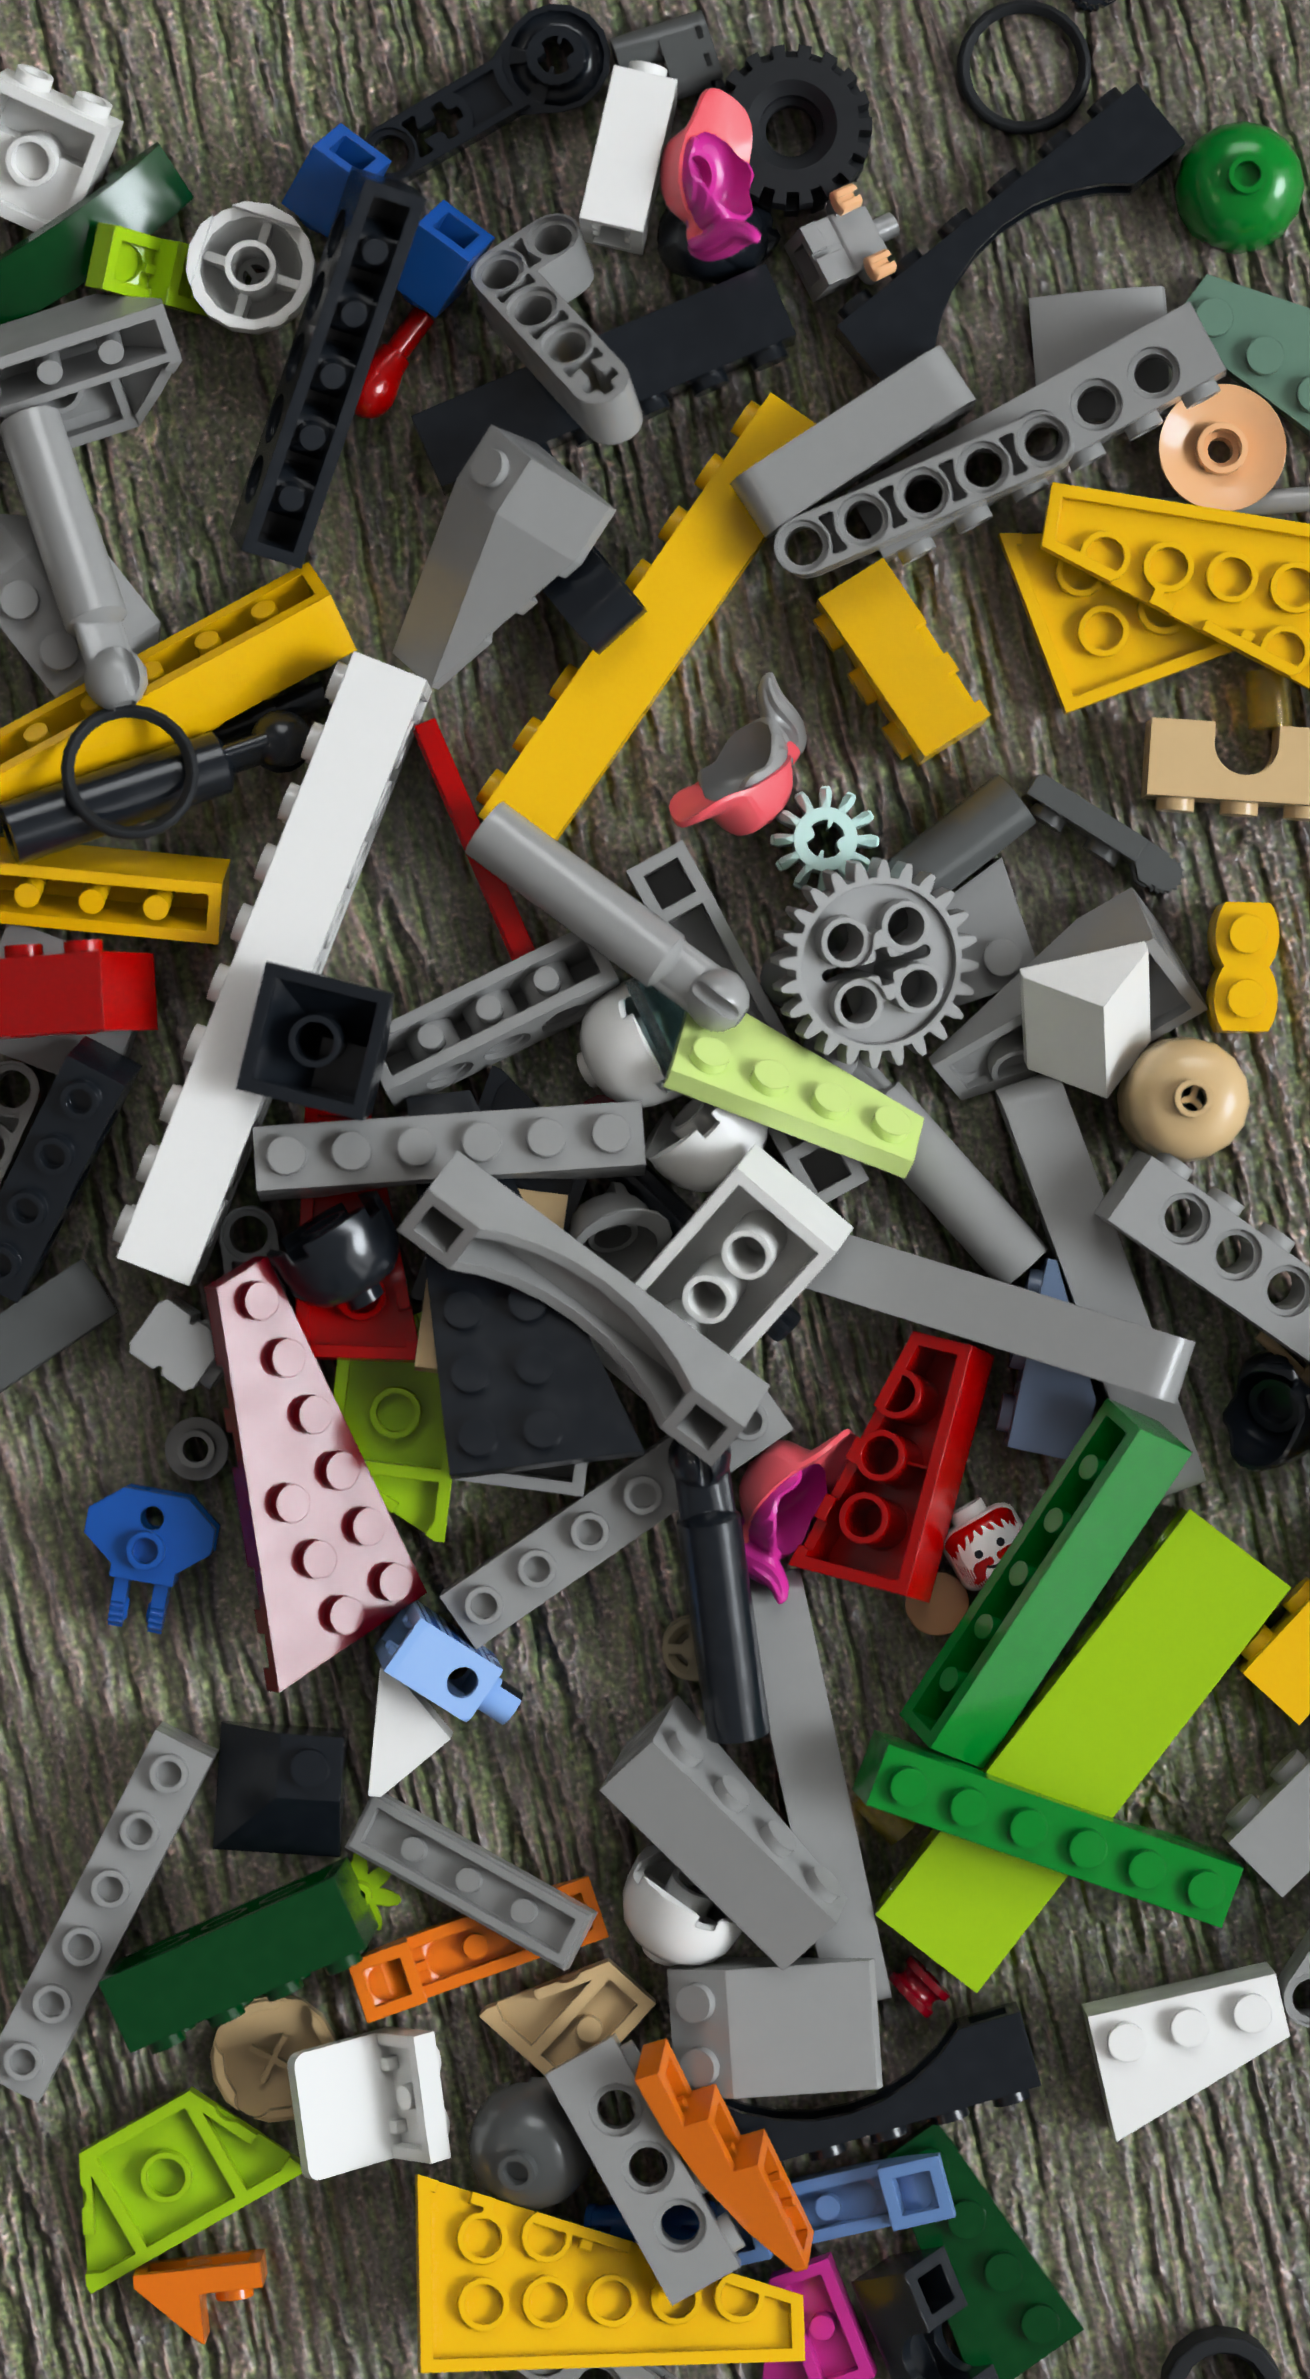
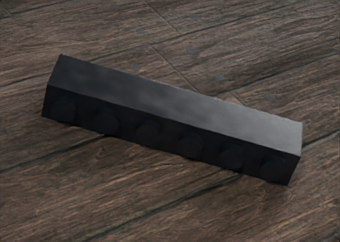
M765 263L600 334L598 337L621 360L629 372L643 413V421L670 409L669 398L690 389L694 397H700L722 388L730 382L727 373L748 364L751 365L753 372H758L782 362L789 357L785 348L795 344L796 333ZM527 367L411 416L444 495L452 492L457 477L491 425L536 442L551 456H553L551 449L572 440L575 441L577 448L596 442L587 435Z

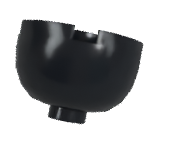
M377 1190L367 1191L358 1195L364 1205L363 1207L348 1213L341 1202L288 1233L280 1240L286 1249L285 1253L273 1249L266 1253L278 1277L293 1296L307 1305L322 1308H331L346 1302L350 1311H356L372 1303L384 1293L379 1282L389 1275L395 1267L399 1255V1237L390 1212Z

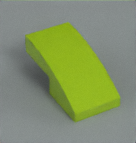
M98 222L85 283L86 287L120 296L161 298L164 307L208 317L195 300L186 274L189 244L158 238L113 224Z

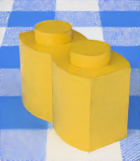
M1224 902L1217 905L1212 913L1207 931V946L1215 971L1207 987L1206 1005L1208 1010H1206L1214 1033L1259 1034L1268 1032L1273 1024L1278 1006V991L1270 965L1278 949L1279 923L1271 903Z

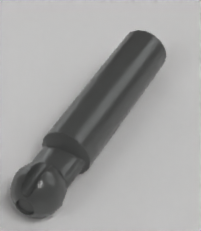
M995 774L887 861L890 872L897 861L912 864V879L921 871L932 873L936 876L931 892L941 887L953 890L1035 825L1036 821L1011 786L999 774ZM903 907L896 910L889 919L888 932L891 938L908 926V915ZM844 923L835 926L828 936L827 947L832 956L841 953L848 943V930ZM788 947L772 952L763 963L760 974V983L763 991L776 1006L781 1008L793 996L792 994L773 990L772 984L787 976V969L770 963V957L788 953ZM836 968L824 971L822 974V979L825 978Z

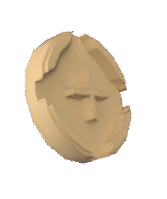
M262 1994L253 1998L252 2002L244 2006L246 2011L244 2014L218 2027L210 2053L213 2080L227 2103L236 2110H241L246 2115L253 2116L254 2119L268 2123L294 2120L287 2069L288 2059L294 2052L336 2041V2036L323 2013L305 1999L288 1995L279 2000L269 2002L266 1994Z

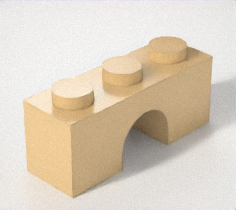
M1151 717L1146 722L1141 799L1156 800V811L1194 813V803L1197 802L1220 804L1219 815L1258 817V807L1284 808L1283 819L1310 822L1309 727H1277L1272 731L1271 754L1264 769L1256 774L1242 775L1226 768L1217 756L1215 750L1216 721Z

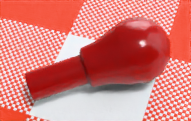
M413 307L388 343L380 344L376 348L354 415L361 418L374 419L383 416L391 409L396 399L402 376L409 365L407 359L434 323L432 318L421 309Z

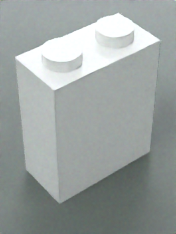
M633 60L630 61L629 68L617 65L613 67L579 216L580 230L586 243L643 255L660 182L659 171L662 151L670 139L677 108L678 79L666 77L668 70L660 65Z

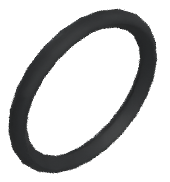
M1015 0L999 4L986 11L970 26L958 52L957 78L961 93L968 106L982 121L1000 131L1011 134L1033 135L1048 131L1065 122L1078 109L1087 93L1091 79V57L1087 42L1079 27L1065 13L1049 4L1038 1ZM1017 13L1035 14L1057 24L1068 35L1078 59V77L1074 90L1068 100L1056 112L1034 121H1014L1003 118L991 111L980 100L970 76L971 54L981 33L997 20Z
M140 705L116 707L115 710L102 709L83 720L70 735L63 750L60 767L64 792L69 804L79 818L94 830L109 837L124 840L146 839L161 834L177 824L189 810L196 795L199 780L197 756L191 741L182 728L167 715L150 707ZM117 718H137L147 720L159 726L172 737L179 747L184 760L185 782L178 802L166 815L155 822L143 826L127 827L113 824L100 818L86 805L75 783L74 766L76 754L82 742L92 730L105 722Z

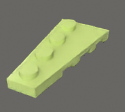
M684 1012L663 1087L904 1179L906 1178L915 1160L924 1117L747 1013L736 1027L724 1032H715L700 1027L690 1017L688 1012Z

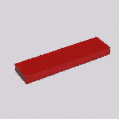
M432 718L414 726L416 730H413V733L465 851L481 823L435 718ZM466 855L511 960L513 961L535 950L507 884Z

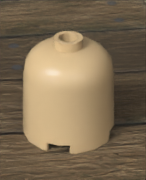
M1185 1036L1157 1040L1141 1052L1135 1063L1122 1078L1117 1093L1118 1118L1130 1141L1146 1154L1156 1158L1159 1153H1169L1181 1162L1202 1160L1230 1145L1243 1128L1250 1105L1247 1078L1236 1059L1215 1043ZM1192 1086L1189 1096L1181 1097L1184 1089ZM1199 1089L1204 1094L1203 1105L1196 1098ZM1190 1102L1197 1110L1190 1111L1183 1104Z

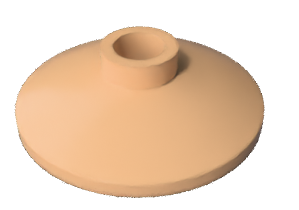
M1218 384L1221 391L1199 405L1186 409L1181 400L1171 409L1159 435V462L1169 485L1186 502L1191 505L1238 511L1258 502L1278 481L1286 459V436L1277 413L1260 395L1238 385ZM1213 441L1224 442L1230 449L1229 460L1224 463L1213 461L1208 454L1209 444Z

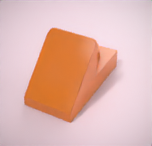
M264 2248L148 2261L135 2269L132 2276L134 2290L201 2344H206L210 2333L206 2294L215 2293L216 2300L224 2302L252 2297L255 2288H263L268 2274L266 2253Z

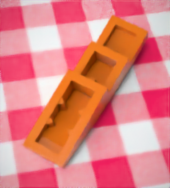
M667 2038L644 2044L634 2081L664 2134L702 2185L749 2234L795 2272L808 2269L814 2230L765 2128L740 2135L716 2083L692 2090Z

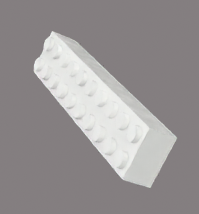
M355 651L348 665L339 661L336 664L325 693V698L329 699V704L332 705L325 725L314 722L301 754V758L306 760L305 763L309 764L301 786L293 782L290 783L278 812L277 818L286 824L278 846L271 843L266 844L255 870L254 879L259 880L262 883V887L254 906L243 903L234 923L230 939L239 943L231 966L219 964L209 987L206 999L216 1004L208 1025L204 1026L197 1023L187 1043L183 1060L192 1063L184 1086L176 1084L171 1086L162 1107L159 1120L169 1124L161 1145L156 1144L154 1146L149 1144L140 1163L136 1180L145 1183L137 1205H125L115 1227L112 1240L121 1243L116 1258L187 1286L201 1283L218 1240L220 1226L228 1214L254 1148L252 1127L263 1125L273 1099L236 1089L266 961L322 974L415 736L413 730H416L414 726L420 724L432 690L427 679Z

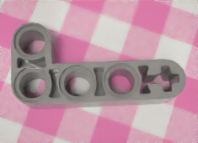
M560 213L548 214L536 219L479 257L471 269V280L491 329L587 435L599 444H621L631 439L639 431L643 423V413L625 365L568 304V302L589 288L594 279V268L580 227L576 220L569 215Z
M939 345L919 356L736 477L730 485L764 537L769 538L775 535L780 527L791 518L817 508L919 440H930L970 413L975 405L976 398L942 346Z

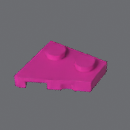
M828 2252L809 2259L808 2269L795 2272L788 2266L772 2272L769 2278V2285L803 2295L805 2361L764 2362L762 2379L874 2378L878 2368L832 2253Z

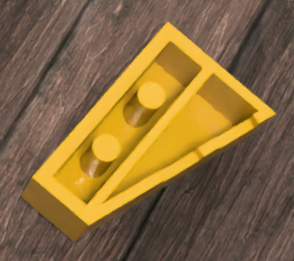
M884 558L876 561L818 598L816 607L821 615L813 619L818 632L832 652L842 647L855 667L847 676L865 705L869 706L876 701L890 723L881 729L900 760L911 755L916 765L920 766L980 728L991 714L982 701L979 699L974 702L956 674L959 671L958 666L948 652H942L926 627V619Z

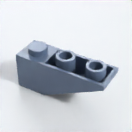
M1042 1257L1040 1270L1029 1268L1024 1289L1068 1302L1057 1260ZM1010 1353L1008 1368L1017 1369L1018 1374L1013 1395L1002 1393L995 1430L1005 1432L1003 1444L1009 1448L1067 1459L1092 1421L1096 1398L1090 1377Z

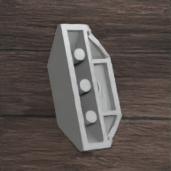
M92 294L1 324L0 425L10 415L21 410L37 406L54 407L60 412L71 448L139 427L162 393L171 374L176 372L183 361L162 299ZM0 437V461L9 463Z
M0 514V628L55 698H58L85 683L84 672L86 664L76 636L66 633L27 516ZM109 557L127 609V616L122 623L132 652L139 654L160 642L161 622Z

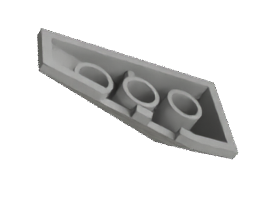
M1133 887L1077 918L1026 966L1030 967L1145 941L1149 951L1151 1041L1156 1040L1208 1010L1202 995L1160 923ZM1020 972L929 1057L932 1067L960 1100L994 1091L1037 1074V1072L1027 1069L1024 1061Z

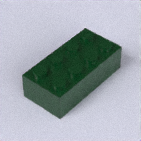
M348 1857L342 1858L117 1959L99 1980L98 1984L129 2052L133 2053L146 2046L149 2047L152 2055L163 2052L186 2040L185 2032L194 2028L197 2023L207 2020L210 2028L221 2026L246 2012L244 2006L252 2002L253 1998L265 1993L268 2001L273 2002L301 1989L304 1986L302 1980L310 1976L311 1972L324 1967L327 1975L331 1976L363 1960L361 1954L369 1949L368 1944L379 1925L370 1905L365 1900L364 1892L361 1891L358 1885L359 1881Z

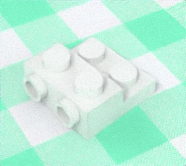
M18 64L16 71L7 68L0 72V217L35 232L92 194L95 184L100 182L104 176L124 121L109 115L112 104L107 100L85 91H76L74 98H71L51 88L54 78L50 74L30 65Z

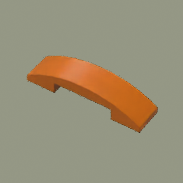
M588 1875L551 1885L598 1912L581 1947L609 1937ZM463 1914L361 1954L363 1960L348 1969L368 2024L427 2003V1998L540 1957Z

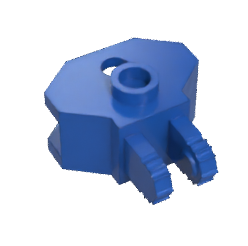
M131 1483L88 1507L84 1533L110 1561L109 1576L115 1577L108 1612V1625L122 1627L124 1620L128 1617L130 1608L129 1595L131 1583L134 1580L154 1584L152 1599L148 1604L145 1621L147 1623V1632L162 1634L171 1587L178 1583L180 1571L210 1556L217 1549L221 1525L194 1494ZM154 1506L162 1511L164 1515L162 1525H153L148 1521L146 1516L148 1507Z

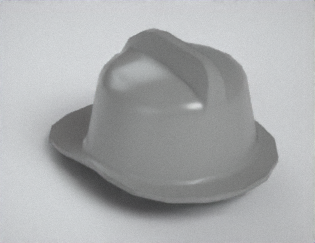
M612 1182L605 1194L592 1197L581 1204L573 1213L568 1228L569 1235L633 1283L669 1243L672 1237L668 1219L657 1211L649 1210L644 1202L635 1195L629 1194L621 1182Z

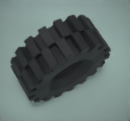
M785 44L772 46L770 54L760 57L758 52L745 59V66L739 71L735 68L726 78V84L723 89L724 92L742 105L751 121L753 141L750 166L754 172V178L750 187L751 200L770 213L772 209L783 210L784 217H798L799 211L810 209L811 214L824 210L825 204L829 200L830 192L853 181L856 182L863 171L872 135V117L869 116L868 111L870 102L865 90L860 92L857 87V76L849 67L845 71L837 66V57L825 51L822 58L811 54L812 46L798 44V51H785ZM795 108L802 110L811 117L815 124L816 139L814 144L807 152L799 156L781 155L767 141V123L775 113L782 109Z

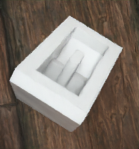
M382 1666L379 1672L368 1796L382 1797L447 1743L453 1734V1731L424 1696L384 1672Z

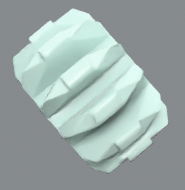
M822 786L818 795L819 808L814 809L809 797L801 791L795 795L794 799L803 817L800 819L784 809L776 817L781 824L794 830L793 834H772L770 845L778 848L792 847L793 852L781 857L775 865L780 872L788 870L797 862L803 867L793 882L795 888L801 890L807 884L812 872L819 874L817 889L824 891L826 888L823 882L822 871L826 869L837 872L845 880V867L848 860L861 862L866 873H868L871 861L855 851L856 848L872 849L878 847L879 837L872 834H857V829L868 825L874 819V816L870 810L861 812L852 820L847 813L856 800V795L847 792L842 798L839 808L836 809L830 807L832 799L831 787ZM826 824V832L829 831L831 826L837 829L841 835V838L834 846L837 855L823 858V850L820 851L818 856L812 853L808 844L815 836L814 826Z

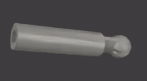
M37 406L21 410L10 415L1 423L0 437L66 633L76 636L86 664L84 672L86 692L97 705L104 709L115 710L116 707L134 706L142 699L148 686L147 669L137 654L131 650L122 623L127 616V609L60 412L50 406Z
M505 802L499 803L489 813L472 836L465 850L466 855L645 987L653 986L688 1012L690 1017L700 1027L709 1031L724 1032L736 1027L749 1010L750 994L746 983L737 973L720 967L685 941L683 933Z
M818 1034L805 1039L803 1047L924 1117L914 1163L906 1178H900L991 1279L1011 1284L1047 1251L1048 1247L900 1082L891 1083L878 1068L872 1069L864 1066L860 1058V1052L854 1063L847 1065L837 1060V1047L829 1055L814 1050Z

